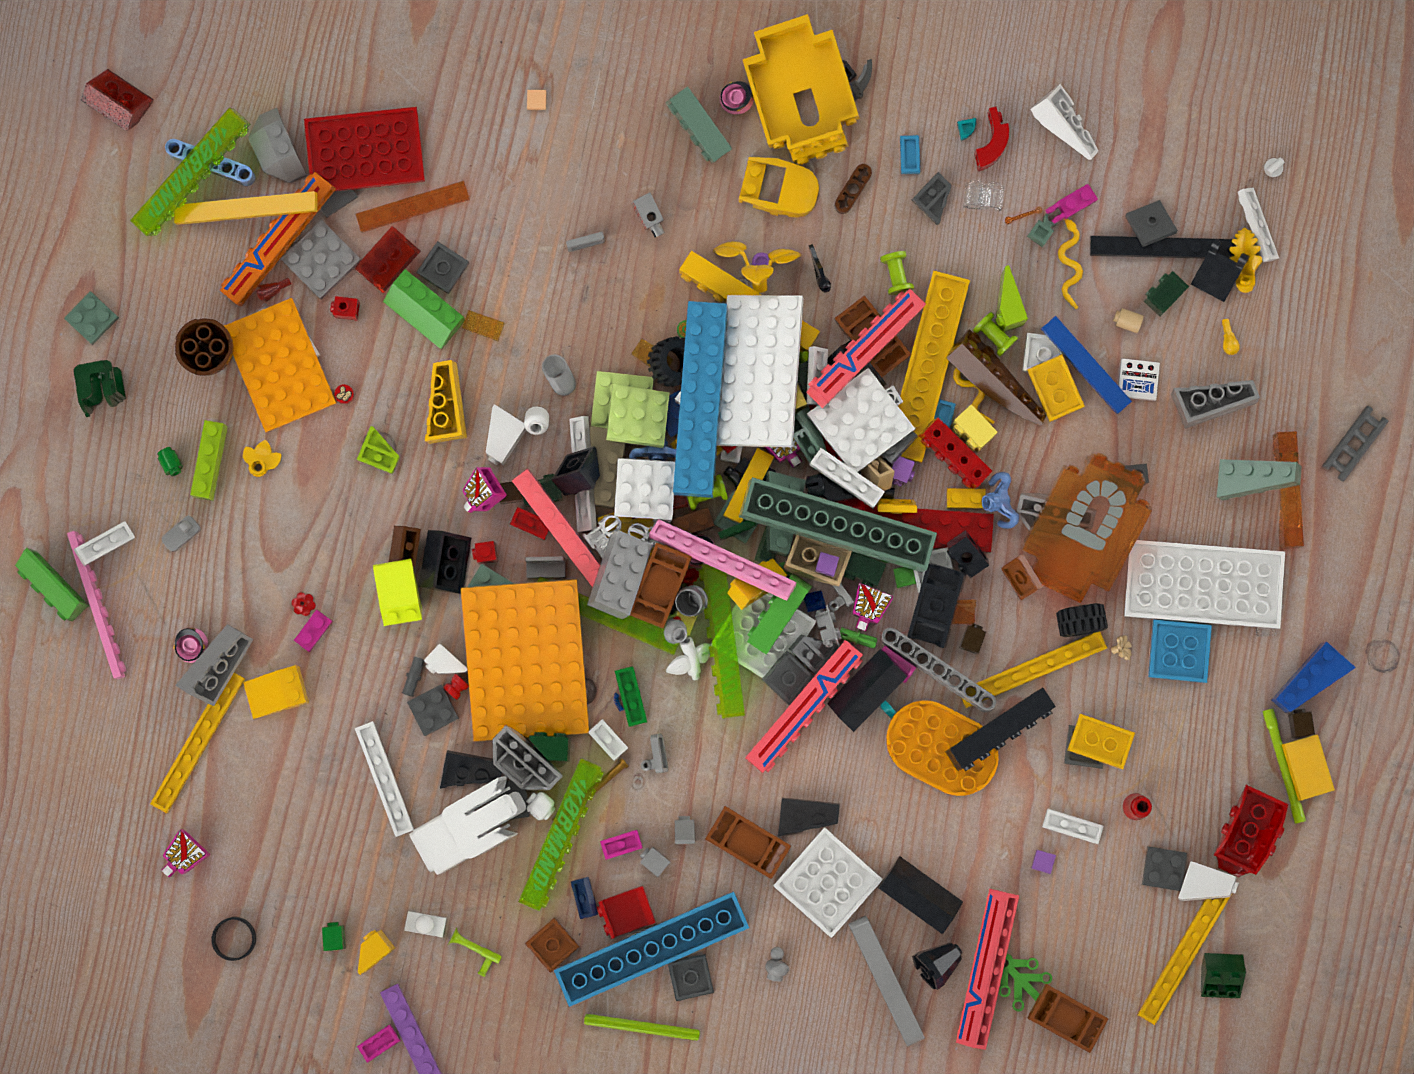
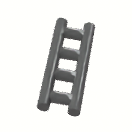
M1366 406L1322 465L1326 470L1333 466L1341 472L1338 479L1342 482L1346 480L1389 422L1384 417L1380 421L1372 417L1370 414L1373 409L1370 406ZM1365 421L1374 427L1369 436L1359 430ZM1354 436L1363 442L1358 451H1355L1348 445ZM1342 451L1352 457L1346 467L1336 460Z

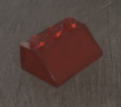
M109 69L86 83L81 98L82 102L126 131L139 123L154 100Z
M391 226L354 270L384 294L421 251L394 226Z

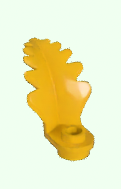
M1242 228V230L1238 231L1239 234H1235L1237 239H1232V243L1236 246L1229 248L1230 252L1235 255L1229 259L1238 262L1243 253L1250 256L1236 280L1238 290L1243 293L1253 290L1255 286V271L1262 262V257L1256 255L1261 247L1254 246L1258 239L1253 238L1255 234L1251 233L1252 230Z

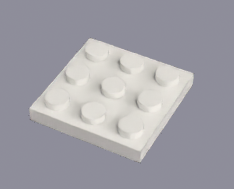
M618 458L614 516L672 520L675 461Z

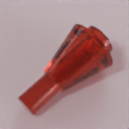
M286 278L278 283L258 285L256 293L261 301L267 302L280 292L281 289L291 285L289 278Z

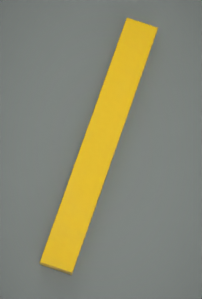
M313 191L177 204L174 211V223L180 225L317 212V193Z
M1096 632L976 684L993 696H996L1105 650L1107 646L1101 632ZM968 687L965 690L966 694L970 697L976 695V691L972 687ZM961 698L965 708L973 706Z
M234 672L214 706L207 704L150 803L152 806L165 813L170 811L245 681L244 677Z
M1230 897L1205 899L1137 1013L1138 1016L1153 1025L1156 1024Z

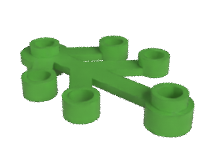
M1007 954L1006 960L1008 965L1003 969L999 994L1002 997H1008L1011 993L1008 987L1009 973L1014 978V1001L1012 1002V1008L1019 1012L1024 1009L1022 987L1036 1001L1040 994L1028 981L1049 984L1052 981V975L1048 972L1041 974L1019 973L1014 967H1028L1031 970H1035L1039 965L1038 960L1035 958L1013 959L1011 955ZM1031 960L1036 962L1034 967L1029 966ZM1045 974L1049 975V980L1047 982L1043 981V976ZM1003 987L1008 989V993L1005 995L1001 993ZM1016 1002H1021L1022 1006L1020 1009L1015 1008Z

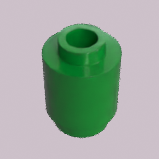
M166 447L157 453L158 461L166 475L173 477L181 473L183 465L175 450H172L171 447Z

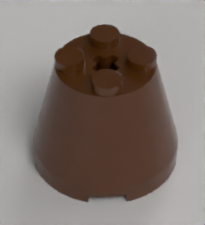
M202 318L191 320L179 330L175 338V355L178 362L187 371L198 376H210L220 372L228 365L233 355L234 347L231 334L225 326L214 319ZM209 349L213 353L212 356H210L207 352Z

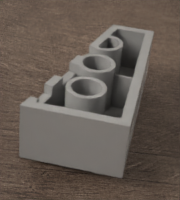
M1253 380L1229 382L1219 385L1210 384L1209 386L1199 387L1190 386V388L1179 387L1173 388L1171 393L1185 429L1255 405L1260 399Z
M227 624L175 686L189 695L214 706L253 639Z

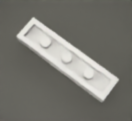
M1254 188L1238 191L1239 202L1244 208L1246 221L1249 223L1252 233L1255 234L1253 238L1258 239L1256 242L1257 246L1261 247L1258 252L1259 256L1262 257L1263 262L1278 259V253Z
M820 448L810 462V466L872 508L875 507L885 492L822 448Z

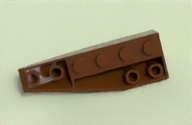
M969 329L952 347L946 358L988 397L1013 413L1041 426L1046 418L1044 410L1035 403L995 355L994 350L990 346H986L981 341L980 336Z

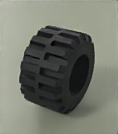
M679 336L659 341L656 343L657 345L651 348L652 351L648 354L650 359L647 360V364H650L648 370L649 372L652 371V378H657V383H664L666 387L682 384L685 338L680 339ZM669 351L676 354L679 358L680 368L678 372L673 371L668 366L667 355Z
M1086 604L1065 608L1056 612L1059 633L1062 637L1086 635L1104 631L1108 628L1104 604Z

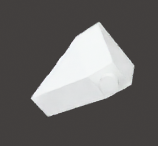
M1059 84L1040 99L1030 110L1044 127L1088 160H1091L1097 154L1098 149L1089 132L1083 129L1081 116H1076L1072 108L1074 105L1072 99L1061 84Z

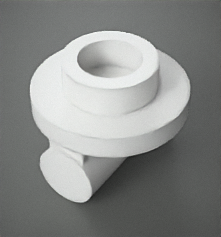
M1281 157L1269 159L1264 165V171L1269 177H1278L1283 172V164L1285 162Z

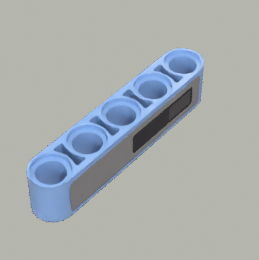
M170 139L165 144L166 152L174 160L182 163L187 161L188 165L194 166L189 159V155L196 150L202 163L201 170L243 186H250L255 182V174L247 165L212 153L210 159L215 160L214 164L206 166V163H203L204 159L199 147L177 139ZM179 146L178 152H171L173 147ZM226 166H232V170L230 172L224 173V168ZM244 172L250 173L247 179H241Z

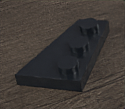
M447 750L440 789L456 785L458 787L465 784L490 783L501 777L502 772L493 765L492 758Z
M782 797L778 837L838 824L840 803Z

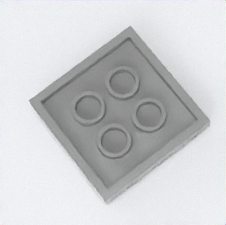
M322 219L281 258L320 299H323L362 261Z

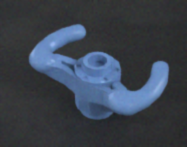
M665 438L663 448L651 446L635 448L629 454V459L648 457L649 460L666 461L667 457L676 458V449L668 447V441Z
M999 472L992 476L988 483L990 486H994L997 481L1002 480L994 492L983 496L982 506L986 511H998L1009 518V522L1000 520L997 525L1003 529H1010L1019 523V514L1010 505L1011 500L1008 495V488L1011 483V477L1009 473Z

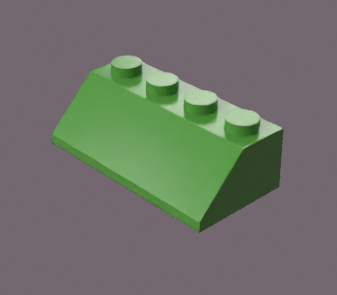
M406 269L393 282L383 300L387 306L441 350L466 321L459 312Z
M26 548L15 565L19 569L17 573L26 580L28 578L32 584L30 586L38 594L41 592L45 596L44 601L50 607H56L60 618L64 621L67 619L73 622L89 605L37 551Z

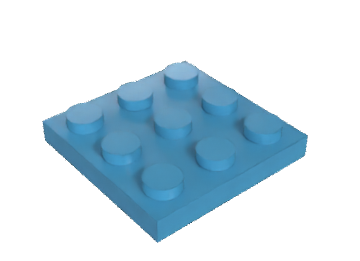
M1154 619L1152 623L1148 677L1207 683L1212 625Z

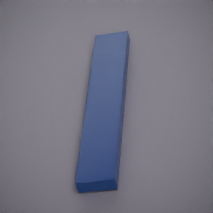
M1057 316L1053 317L1041 328L1044 334L1116 414L1132 402Z

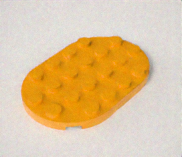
M922 700L904 706L891 719L887 729V750L895 765L903 772L946 794L965 796L980 791L992 780L999 760L998 750L996 751L993 748L989 751L990 756L982 761L978 758L973 762L975 766L965 771L962 769L957 771L945 751L983 726L934 701Z

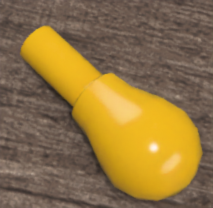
M1223 319V350L1227 355H1235L1240 349V344L1231 330L1229 319Z

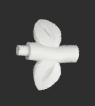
M687 637L680 643L684 655L676 657L668 665L666 672L675 675H682L688 672V675L692 676V680H698L700 678L699 673L701 672L700 663H705L708 660L712 646L709 643H703L695 647L693 639Z

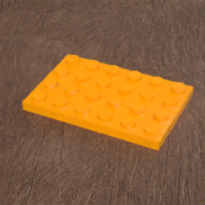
M293 298L224 325L231 334L234 359L266 433L337 404Z

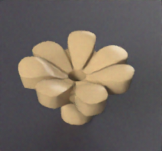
M1126 635L1117 637L1118 644L1111 647L1112 653H1119L1121 658L1124 657L1125 660H1130L1131 650L1128 648L1132 647L1131 643L1127 641Z

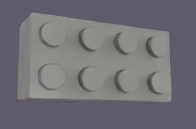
M620 530L611 534L587 605L620 619L630 616L653 545Z

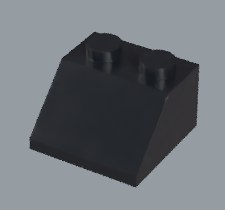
M595 446L565 456L552 478V481L564 496L576 495L585 490L589 491L596 486L600 471Z

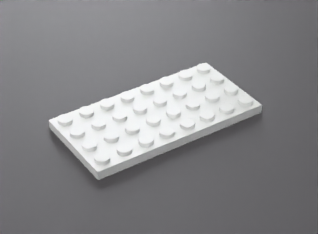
M727 295L728 314L717 446L793 447L803 296Z
M1129 540L1124 617L1280 629L1285 552Z

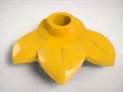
M263 440L255 449L246 446L243 451V459L249 465V472L253 476L262 477L268 470L278 466L281 461V453H272L268 441ZM258 464L262 466L260 471L255 469Z

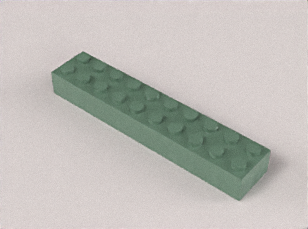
M753 477L748 482L739 518L920 572H924L928 568L937 535L936 532Z

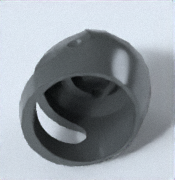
M696 585L680 589L675 600L677 610L684 616L696 617L701 614L708 604L706 592Z

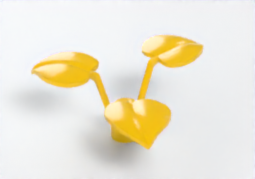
M726 242L713 249V252L723 257L742 255L746 266L741 269V273L752 282V289L758 293L768 290L767 279L774 272L771 267L774 262L784 264L802 256L799 252L791 249H776L768 254L770 258L768 265L754 266L749 264L744 252L747 246L741 242Z

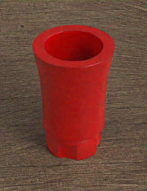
M1139 793L1130 794L1123 802V811L1132 820H1141L1148 816L1152 810L1150 800ZM1138 803L1142 805V809L1139 811L1137 809Z

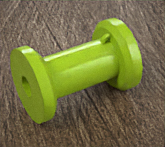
M906 251L892 252L880 257V261L883 264H887L892 287L888 289V295H898L901 291L905 293L909 289L914 290V285L907 283L902 260L907 256Z
M990 312L972 331L975 333L983 332L997 346V355L1001 357L1018 340V337L1013 335L1010 338L992 321L994 314Z
M718 474L715 477L713 498L721 496L722 500L725 501L728 500L721 474ZM687 496L691 511L696 509L699 502L712 499Z

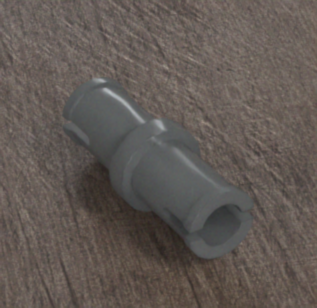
M413 657L409 673H406L407 680L402 694L414 696L417 683L421 680L420 674L425 662L424 659Z

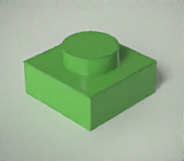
M906 567L893 569L897 588L916 584L913 569Z

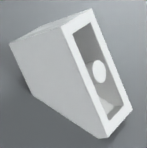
M440 643L424 660L427 663L425 667L433 674L435 672L438 674L468 673L467 667Z

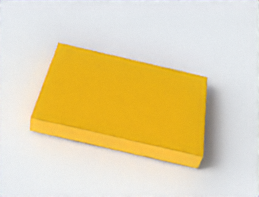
M1062 354L1027 369L1049 422L1085 407Z
M1079 714L1067 751L1123 770L1135 732Z
M1318 734L1282 744L1298 801L1335 790Z

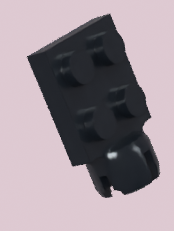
M821 472L806 477L805 484L809 495L824 497L826 500L833 502L857 498Z

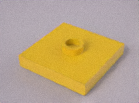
M880 498L876 504L878 512H890L892 514H902V512L917 513V505L914 499Z

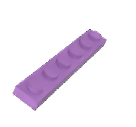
M399 984L380 992L418 1073L442 1074Z

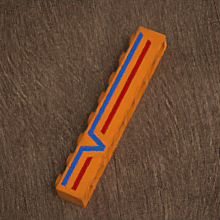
M314 172L313 175L310 174L305 179V185L295 193L315 191L317 193L318 212L336 188ZM317 212L280 215L277 219H273L269 224L268 231L259 236L256 246L247 251L244 261L234 267V273L230 278L228 277L222 282V288L219 291L236 305L242 307Z

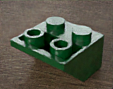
M534 732V736H529V740L547 760L569 762L571 738L566 737V734L554 733V737H549L545 732Z
M1204 953L1201 965V997H1241L1246 976L1243 954Z

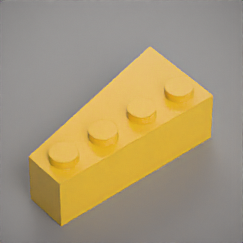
M452 360L433 363L425 442L432 444L467 438L457 363Z

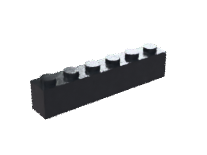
M1041 688L945 752L957 771L962 769L967 771L975 766L973 762L978 758L982 761L990 756L989 751L993 748L997 751L1005 746L1006 743L1004 741L1008 738L1014 740L1022 734L1020 730L1025 727L1028 730L1037 724L1036 720L1040 717L1045 719L1053 714L1051 710L1056 706L1045 689Z

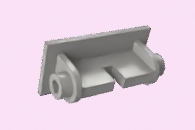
M826 605L827 611L818 610L815 615L819 629L826 627L825 630L820 631L823 645L832 647L833 643L837 642L838 647H840L838 641L842 639L839 628L835 629L833 624L837 622L834 611H829L828 605Z

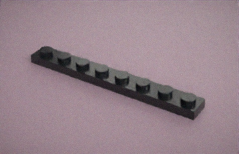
M1090 236V256L1205 259L1215 239L1164 238L1143 247L1137 237ZM1218 239L1223 242L1218 253L1228 258L1235 256L1229 250L1230 247L1236 246L1232 243V239Z

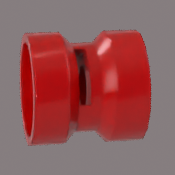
M455 673L451 684L446 683L443 689L458 700L461 697L460 692L467 690L469 684Z

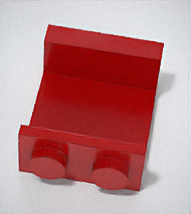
M643 885L598 902V914L600 918L604 917L606 924L603 927L606 936L610 935L611 939L656 923Z

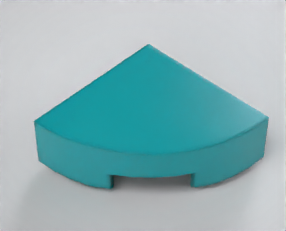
M976 118L957 121L961 141L969 138L974 132Z
M886 700L880 705V708L891 719L897 713Z

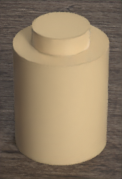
M1121 308L1120 311H1116L1113 321L1116 322L1115 326L1138 333L1144 315Z

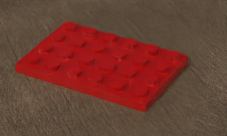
M417 107L304 119L309 175H313L314 172L319 174L336 188L334 192L425 182Z

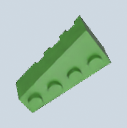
M794 573L789 579L796 582V587L789 599L786 601L773 595L768 602L771 605L768 611H762L758 617L760 623L757 627L753 626L747 634L750 637L747 642L766 655L804 600L806 594L812 588V585Z

